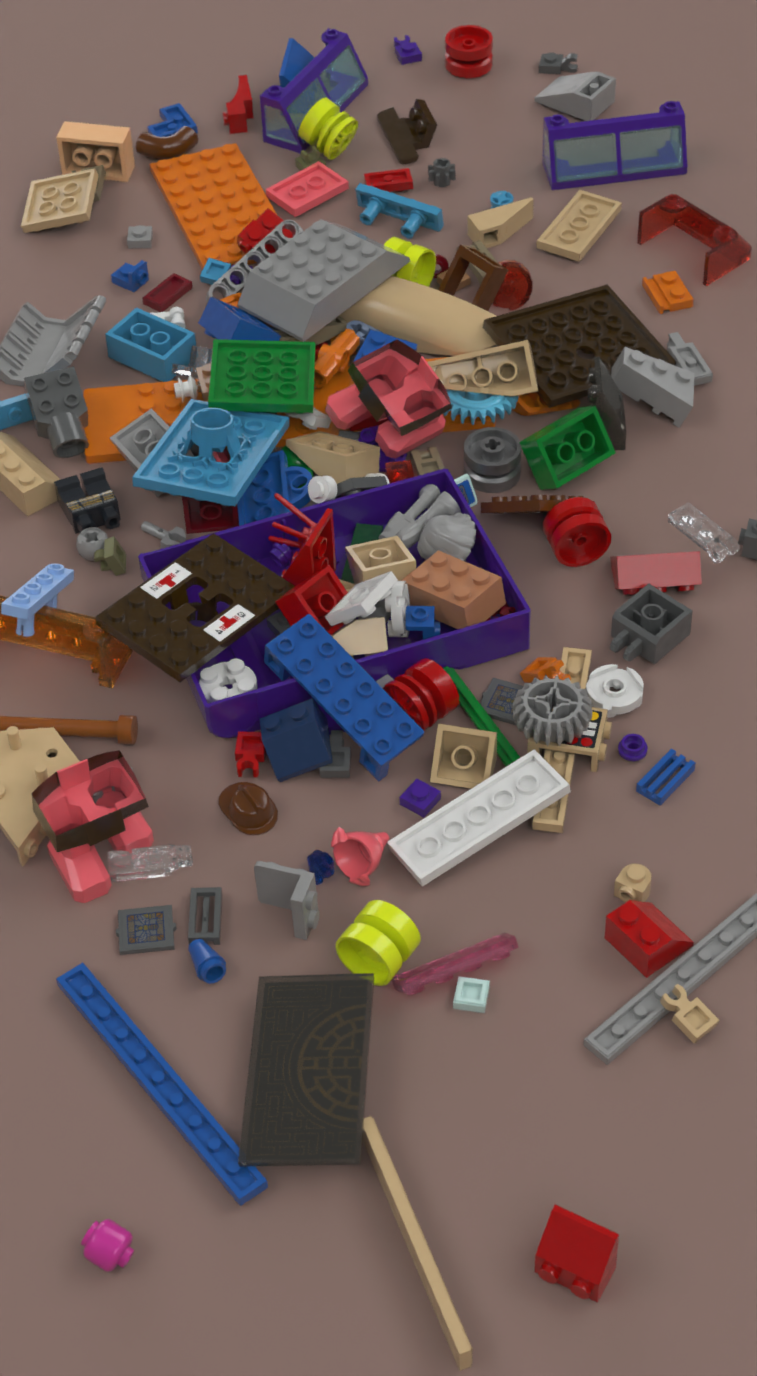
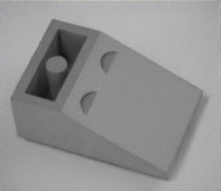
M598 71L559 76L535 97V102L580 118L583 121H591L596 119L615 102L616 78Z

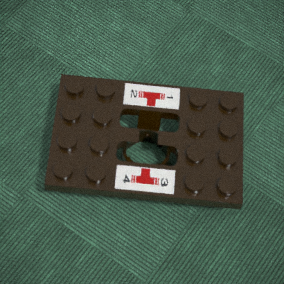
M213 533L96 616V625L178 682H182L278 610L279 607L275 601L295 586ZM193 585H199L204 588L203 591L198 593L202 603H189L186 590ZM169 602H170L171 609H169L168 607L165 606V605H166L167 603H169ZM217 602H225L229 605L228 608L218 614ZM196 611L197 620L206 622L201 627H196L190 623V621L196 619Z

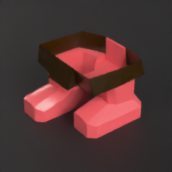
M397 339L354 361L348 372L355 384L329 396L325 412L335 426L340 429L346 430L371 416L377 422L388 419L379 425L375 441L387 457L395 459L442 434L446 421L442 414L452 408L444 385L425 358Z
M120 750L98 754L56 771L31 793L33 811L49 838L47 845L49 856L74 901L87 903L108 894L111 888L110 875L94 846L95 844L108 839L117 856L123 858H130L149 850L153 844L152 829L140 812L149 807L146 797L135 774ZM103 791V796L94 803L93 794Z

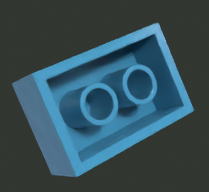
M137 307L105 334L109 358L162 382L172 380L197 357L194 332Z

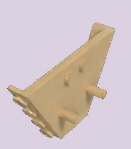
M10 726L6 731H0V829L16 849L19 863L22 867L29 858L36 854L40 843L47 836L33 811L31 793L56 771L80 762L54 727L18 730L16 726Z

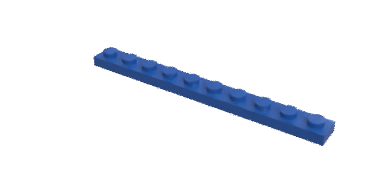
M83 962L56 978L57 985L240 1206L268 1188L265 1177L252 1162L246 1161L247 1156Z

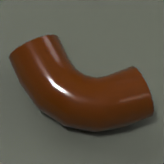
M188 126L181 127L176 133L167 137H159L148 132H142L136 142V152L157 160L179 157L196 146L198 136Z

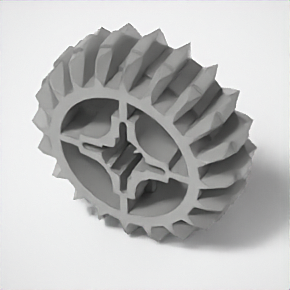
M545 675L543 680L534 677L532 684L524 683V687L518 690L513 702V719L517 724L518 731L524 732L526 739L534 737L536 744L540 741H545L547 747L551 742H556L560 747L562 741L565 740L571 743L574 737L581 738L583 731H587L590 719H592V701L588 697L587 690L581 689L579 682L571 684L569 677L565 680H560L558 675L554 679H549Z

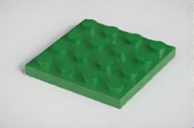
M213 339L208 408L244 412L313 413L315 342Z

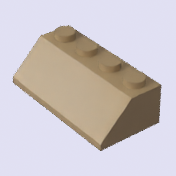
M0 432V491L27 516L58 501L54 481L61 479L14 436Z

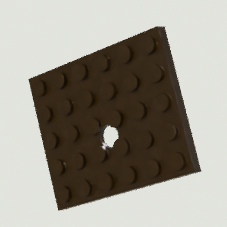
M608 284L488 318L483 322L482 328L497 346L525 340L529 341L536 372L537 393L549 408L615 388L610 385L611 371L624 347L638 350L645 355L664 360L674 366L676 365L675 359ZM581 350L586 354L593 353L595 357L583 359L576 352Z

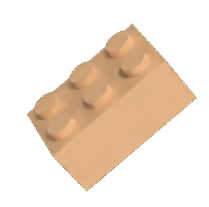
M64 121L56 137L62 175L72 173V171L79 172L81 169L103 165L106 171L104 180L128 182L135 167L131 130L129 127Z

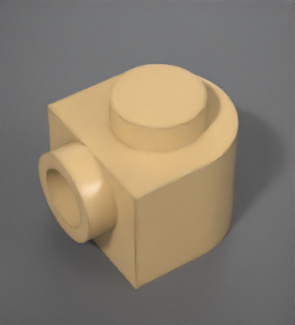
M641 864L625 866L615 880L614 896L624 902L628 900L646 902L650 895L651 872L649 869Z

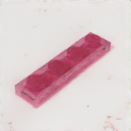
M504 932L393 977L392 982L395 990L407 995H414L425 990L424 985L434 981L436 984H440L453 979V974L459 971L471 972L482 967V962L489 959L493 961L505 959L510 956L509 951L519 947L515 936Z

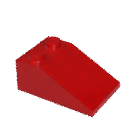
M326 509L300 550L295 551L289 568L282 572L281 577L294 586L327 565H330L334 572L336 571L333 509Z

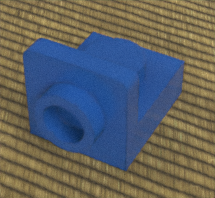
M141 260L135 266L125 263L111 274L112 283L135 292L149 280L147 262Z

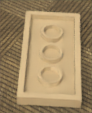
M579 190L539 237L537 248L580 262L620 213L622 202Z

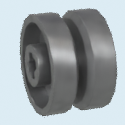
M487 427L476 430L467 437L464 442V474L467 473L475 490L485 493H500L511 489L518 483L521 478V446L517 435L503 428Z

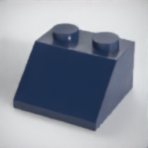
M313 699L260 718L262 742L279 782L333 763L327 718Z

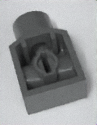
M74 366L25 377V395L38 437L50 440L56 457L70 458L83 453L85 448L89 446L84 430L88 426V409Z

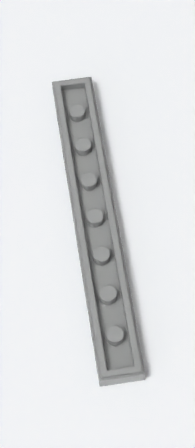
M757 894L753 895L584 1039V1046L608 1065L670 1012L660 1002L665 993L671 999L678 1000L672 991L674 986L679 984L685 989L687 996L690 995L757 937Z

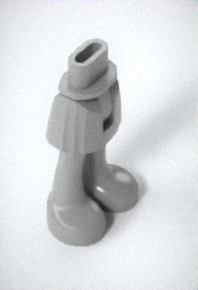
M427 484L420 490L419 499L405 514L397 512L393 515L383 532L379 535V539L398 536L408 549L420 540L423 527L429 519L437 515L453 516L457 512L461 513V510L449 493L444 491L440 494L437 486ZM425 509H428L417 520H415L421 512H423Z

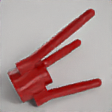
M276 493L274 497L306 523L309 528L304 526L302 531L298 532L273 522L272 527L297 537L298 542L275 536H269L268 540L300 549L317 523L313 522L289 501Z

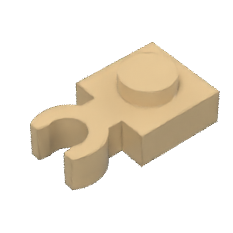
M676 984L672 992L678 1000L671 999L665 993L660 1002L665 1009L676 1012L672 1021L695 1044L714 1029L720 1020L698 997L690 1002L687 999L685 989L681 985Z

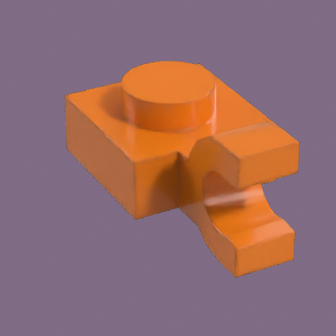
M538 657L520 672L524 683H532L534 677L543 680L545 675L549 679H554L558 675L560 680H565L568 677L571 680L569 674H563L560 671L564 663L562 660H557L556 657Z

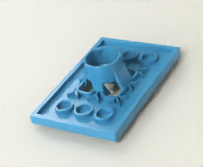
M190 399L133 475V486L148 491L165 492L173 496L190 497L198 501L220 503L223 506H236L288 429L289 417L265 412L227 411L220 408H208V402ZM194 443L199 446V456H186ZM227 446L231 457L230 461L227 463L216 462L213 457V451L222 453Z

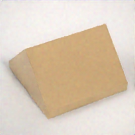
M439 723L430 782L472 789L491 777L497 760V732Z

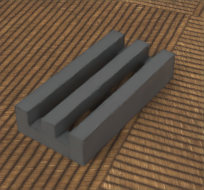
M222 887L191 888L188 929L189 945L196 939H203L207 944L208 941H214V945H220ZM198 896H203L201 933H196ZM210 896H215L213 932H208Z

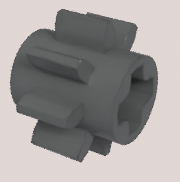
M446 158L434 160L433 165H428L429 181H433L437 187L449 186L451 180H456L455 164H450V161Z

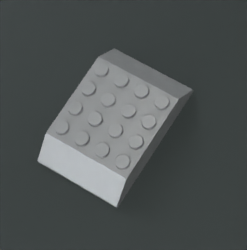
M320 219L249 272L238 301V307L292 337L305 342L409 263L410 258L343 225Z

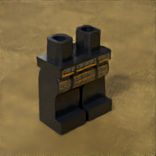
M102 467L80 474L82 488L77 475L54 481L58 503L73 526L75 534L81 533V531L90 527L97 528L105 525L106 528L113 529L120 526L121 518L118 500L106 480Z

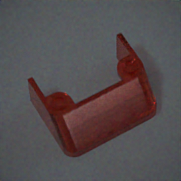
M670 194L639 212L638 244L642 245L674 225L711 248L705 254L703 285L705 286L713 283L751 258L752 246L736 230L679 195Z

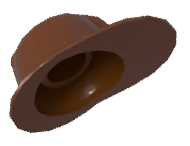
M238 782L225 788L219 796L218 804L221 811L231 821L233 826L247 835L266 833L274 827L278 820V810L268 793L256 784Z

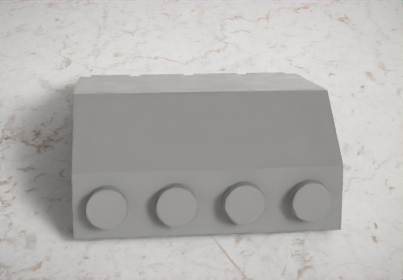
M102 295L95 296L66 320L45 317L27 301L20 308L0 344V379L6 384L25 387V377L64 369L71 365L72 361L77 358L82 345L102 311L106 298Z

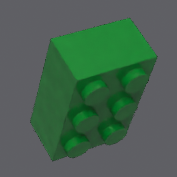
M596 405L577 408L519 442L540 490L559 488L616 453Z

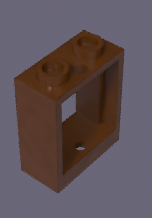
M460 244L438 290L454 296L469 263H472L484 271L486 275L471 304L489 311L508 269L476 248Z

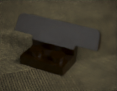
M416 99L414 106L410 109L409 118L403 117L399 119L394 107L377 114L378 122L400 164L416 162L419 157L416 150L429 148L437 123L425 100Z

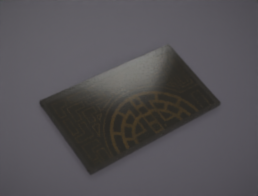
M374 973L259 976L238 1159L239 1167L361 1165Z

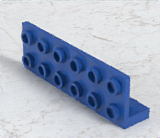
M310 614L303 617L265 645L264 663L282 681L292 676L360 746L359 762L378 782L387 776L390 761L423 737V729Z

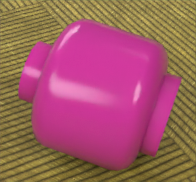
M105 1219L101 1223L95 1221L82 1239L81 1245L84 1246L83 1255L87 1260L106 1272L114 1270L117 1265L124 1268L135 1251L130 1247L133 1238L132 1234L111 1219Z

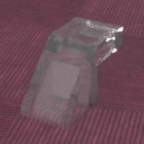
M192 346L190 364H173L171 374L186 377L191 375L193 378H198L196 368L212 362L213 348Z

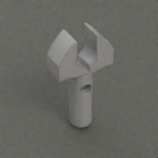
M144 521L141 525L142 531L161 539V549L179 544L176 541L180 543L186 541L184 530L178 526L171 531H167L148 521Z

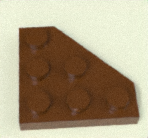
M531 495L530 500H527V496H511V501H508V497H492V502H481V513H548L556 504L566 500V495H549V500H547V495ZM568 496V499L575 497L584 498V496Z

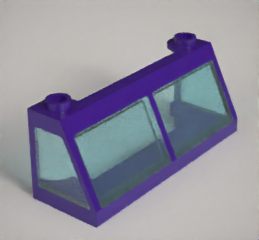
M328 28L321 35V40L326 43V47L285 88L273 85L260 95L263 142L297 153H301L302 150L305 151L310 144L298 136V130L305 115L320 99L327 97L340 107V112H343L368 86V76L347 33Z
M668 101L659 107V113L569 123L567 118L558 114L544 117L542 164L551 190L687 174L685 113L680 102Z

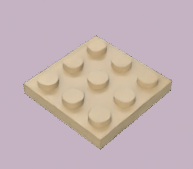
M96 169L31 181L21 223L24 233L38 232L43 229L83 223L90 220L99 176Z

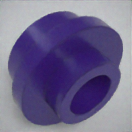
M279 543L273 544V549L269 551L272 560L282 569L290 566L293 557L291 549L284 543L282 545Z
M628 734L619 742L618 752L625 760L639 761L647 755V743L638 734Z

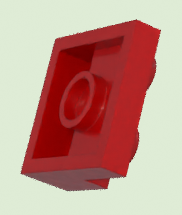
M267 208L256 221L253 219L238 234L237 244L239 249L247 254L284 220ZM282 229L285 237H293L289 229ZM265 245V250L268 253L276 252L272 245Z

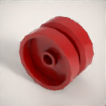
M464 25L451 29L445 36L446 70L452 75L461 78H476L487 74L493 66V37L491 32L475 25Z
M575 497L556 504L547 513L543 521V531L557 560L565 566L580 567L598 560L611 544L612 534L596 503L588 498Z

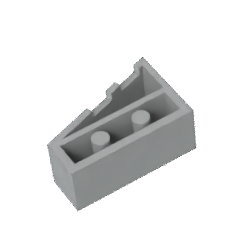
M624 347L612 367L610 385L637 402L642 399L654 407L652 411L659 415L662 412L674 419L672 424L680 428L693 408L695 373L669 364L664 360L645 355L638 350Z

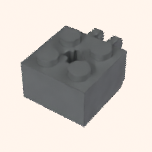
M647 584L615 611L612 617L611 637L614 639L611 641L610 649L616 653L626 646L627 649L624 652L623 658L630 662L640 655L651 663L656 664L690 635L693 610L651 584Z

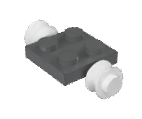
M370 473L365 477L350 478L338 484L330 476H315L309 482L308 494L316 505L390 484L387 476L382 473Z

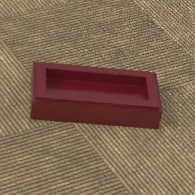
M173 273L142 298L143 304L158 312H164L193 288L192 281Z

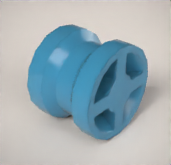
M507 191L494 192L490 196V203L492 205L490 209L513 203V195Z

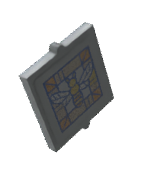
M492 678L487 691L482 693L480 704L490 718L517 725L513 719V702L518 690L524 686Z
M172 905L118 910L119 928L116 929V936L119 937L120 955L175 950L174 931L177 928L176 924L173 923Z

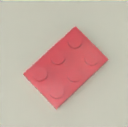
M318 161L267 188L266 196L288 213L297 217L349 189L348 180Z

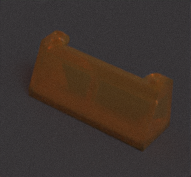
M0 596V640L93 661L91 669L92 673H99V686L113 689L133 650L97 626L96 617L43 606L35 613L34 635L26 637L23 636V631L22 635L16 634L17 617L1 614V603L8 597Z

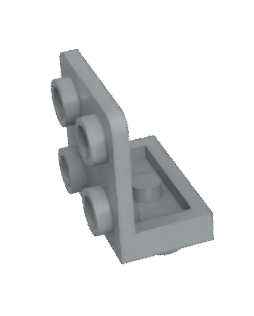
M257 861L254 866L258 900L261 903L292 910L295 937L307 940L311 928L316 929L320 916L315 873L304 869L281 866L274 862Z

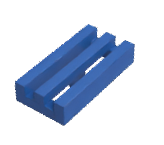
M670 749L637 783L636 792L661 806L694 772L696 763L692 760L689 762L685 761V756L681 754L678 757L676 756V751ZM679 767H681L682 769L674 776V778L658 794H656L655 792L658 790V788L661 785H664L670 779V776Z

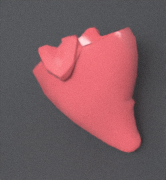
M338 827L333 834L331 847H333L336 865L345 876L350 878L349 882L359 886L370 885L369 876L379 866L383 850L389 841V835L385 832L353 831L345 833L344 829Z

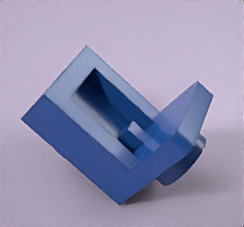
M407 606L405 629L408 631H423V640L440 635V622H435V606Z

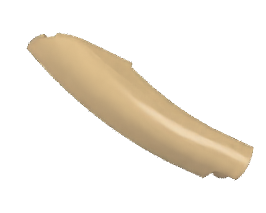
M390 276L339 315L347 323L353 320L361 321L387 335L418 344L417 352L456 356L497 346L482 328L485 319L495 317L496 315L450 294L394 276Z

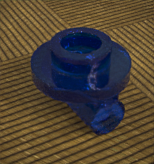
M315 850L307 856L309 872L315 873L316 885L321 884L324 878H330L334 874V860L328 853Z

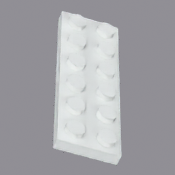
M534 749L387 842L388 848L423 887L570 793V785Z

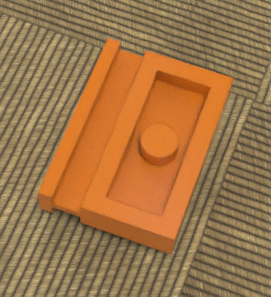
M676 271L653 275L651 279L643 277L642 286L659 314H663L664 310L673 312L693 307L694 299Z

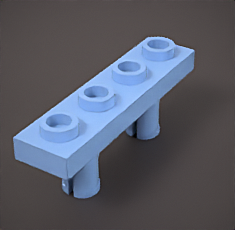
M49 564L1 603V614L17 617L16 634L22 635L23 631V636L29 637L34 635V618L38 610L41 615H44L45 611L46 616L57 615L58 593L74 580V570L64 568L61 564Z

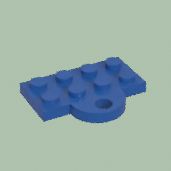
M284 450L271 453L237 503L239 526L291 512L274 497L276 493L280 494L297 509L304 507L311 500L308 494V485L313 478L311 473L303 467H288L287 456ZM306 483L305 486L297 488L299 485Z

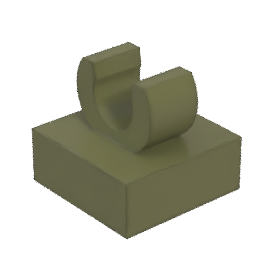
M314 146L311 153L307 154L302 150L300 157L295 158L296 167L300 171L318 161L326 166V162L320 157V152Z
M114 536L105 539L104 549H99L94 553V561L103 560L101 561V571L111 569L116 576L126 573L125 551Z

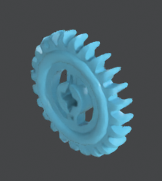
M446 390L452 408L443 414L447 416L448 412L451 411L452 421L455 420L456 415L461 414L462 424L467 416H470L472 425H474L476 417H480L484 425L486 416H489L492 423H494L496 413L500 415L501 419L504 418L505 410L508 415L511 414V410L516 408L518 396L510 397Z

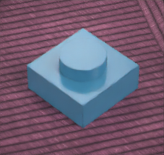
M208 258L200 274V282L213 285L231 268V264Z

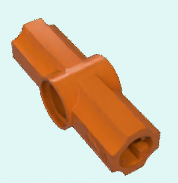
M345 329L344 332H341L331 345H322L318 353V359L315 362L314 387L322 388L323 385H327L337 371L344 372L347 369L350 356L360 345V337L355 334L354 330Z

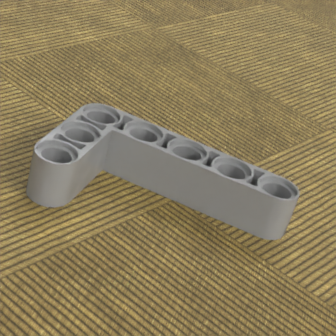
M289 219L281 222L210 287L206 294V303H208L210 297H213L212 292L214 291L221 292L224 298L240 293L244 288L249 272L252 270L247 264L248 260H254L259 265L260 262L272 255L265 250L266 244L272 245L275 251H277L297 235L304 232V230L293 220ZM282 229H289L293 237H285ZM235 275L239 277L241 284H233L230 281V276Z

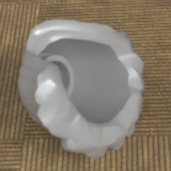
M459 512L453 516L437 515L429 519L425 523L420 540L418 541L417 549L420 556L427 560L439 550L466 561L475 543V522L471 521L470 515Z

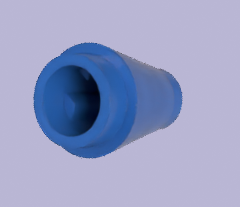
M196 939L191 942L188 951L198 978L209 984L220 981L226 973L224 958L214 951L203 939Z

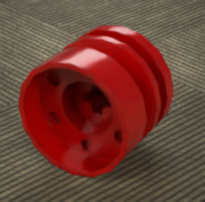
M427 658L420 659L409 667L404 674L398 675L394 681L388 682L383 687L385 692L424 732L428 727H432L437 719H443L459 705V694L450 675L435 661Z

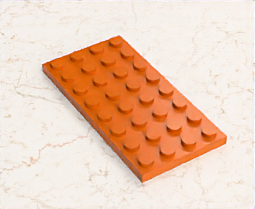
M236 143L225 144L221 147L204 149L200 152L183 154L179 157L150 163L151 173L202 270L208 258L229 263L231 266L236 264L246 255L238 247V234L253 219L256 221L267 208L276 214ZM254 260L247 261L248 265L257 263Z

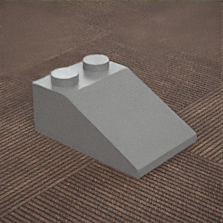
M151 408L110 437V440L136 472L169 429V426ZM189 450L186 456L194 457L192 451ZM155 490L152 491L157 497L164 493Z

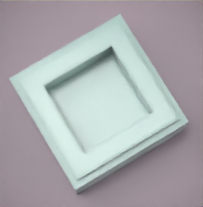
M458 976L453 1009L485 1013L490 981Z

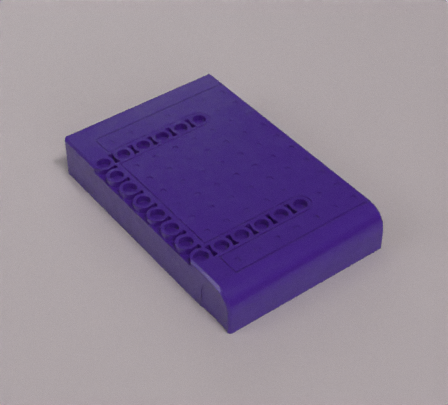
M444 468L298 509L315 523H318L327 508L333 509L336 556L335 574L341 579L347 560L345 547L351 545L356 524L381 525L384 530L395 513L401 512L405 514L419 499L420 490L427 484H433L438 487L440 494L444 491L449 493L457 502L461 513L470 515L471 521L475 522V543L465 562L502 577L505 600L509 607H515V613L500 617V614H496V616H491L488 621L461 629H456L440 622V635L424 640L423 631H409L408 637H389L387 621L385 625L388 650L365 657V654L353 655L354 660L375 681L387 674L395 679L398 675L404 674L417 661L424 658L435 661L442 668L448 666L449 668L452 667L460 670L530 649L531 609L448 469ZM425 509L423 512H421L415 520H417L428 509ZM287 512L214 534L281 577L282 572L288 569L289 566L282 569L272 560L269 551L273 549L272 545L276 542L269 541L268 537L275 536L298 542V538L272 527V523L277 522L298 532H301L304 526L307 528L309 526L292 512ZM211 534L187 540L167 548L139 554V565L143 581L148 580ZM418 542L408 548L416 560V568L426 561L418 552ZM288 546L293 554L295 551L300 550L299 548ZM193 585L186 591L189 603H202L198 593L203 591L204 588L199 585ZM169 602V603H167L165 606L168 607L169 609H171L170 602ZM217 602L218 614L228 608L229 605L225 602ZM280 608L276 610L274 613H272L270 616L280 612ZM196 611V619L190 621V623L196 627H201L206 622L197 620ZM267 618L186 678L210 733L216 737L232 738L237 737L238 731L255 732L261 730L260 718L313 699L292 676L282 681L264 663L265 645L277 637L268 628ZM231 659L242 660L244 665L254 672L257 679V689L211 703L207 702L199 684L201 679L200 673L204 668L221 662H229ZM226 684V685H224V686H226L228 689L233 688V685H232V684Z

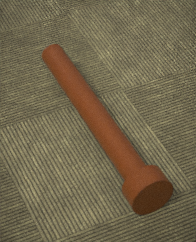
M120 715L118 721L0 716V731H6L10 726H16L18 730L54 727L60 736L117 738L119 744L133 745L136 743L138 735L137 717L133 715Z

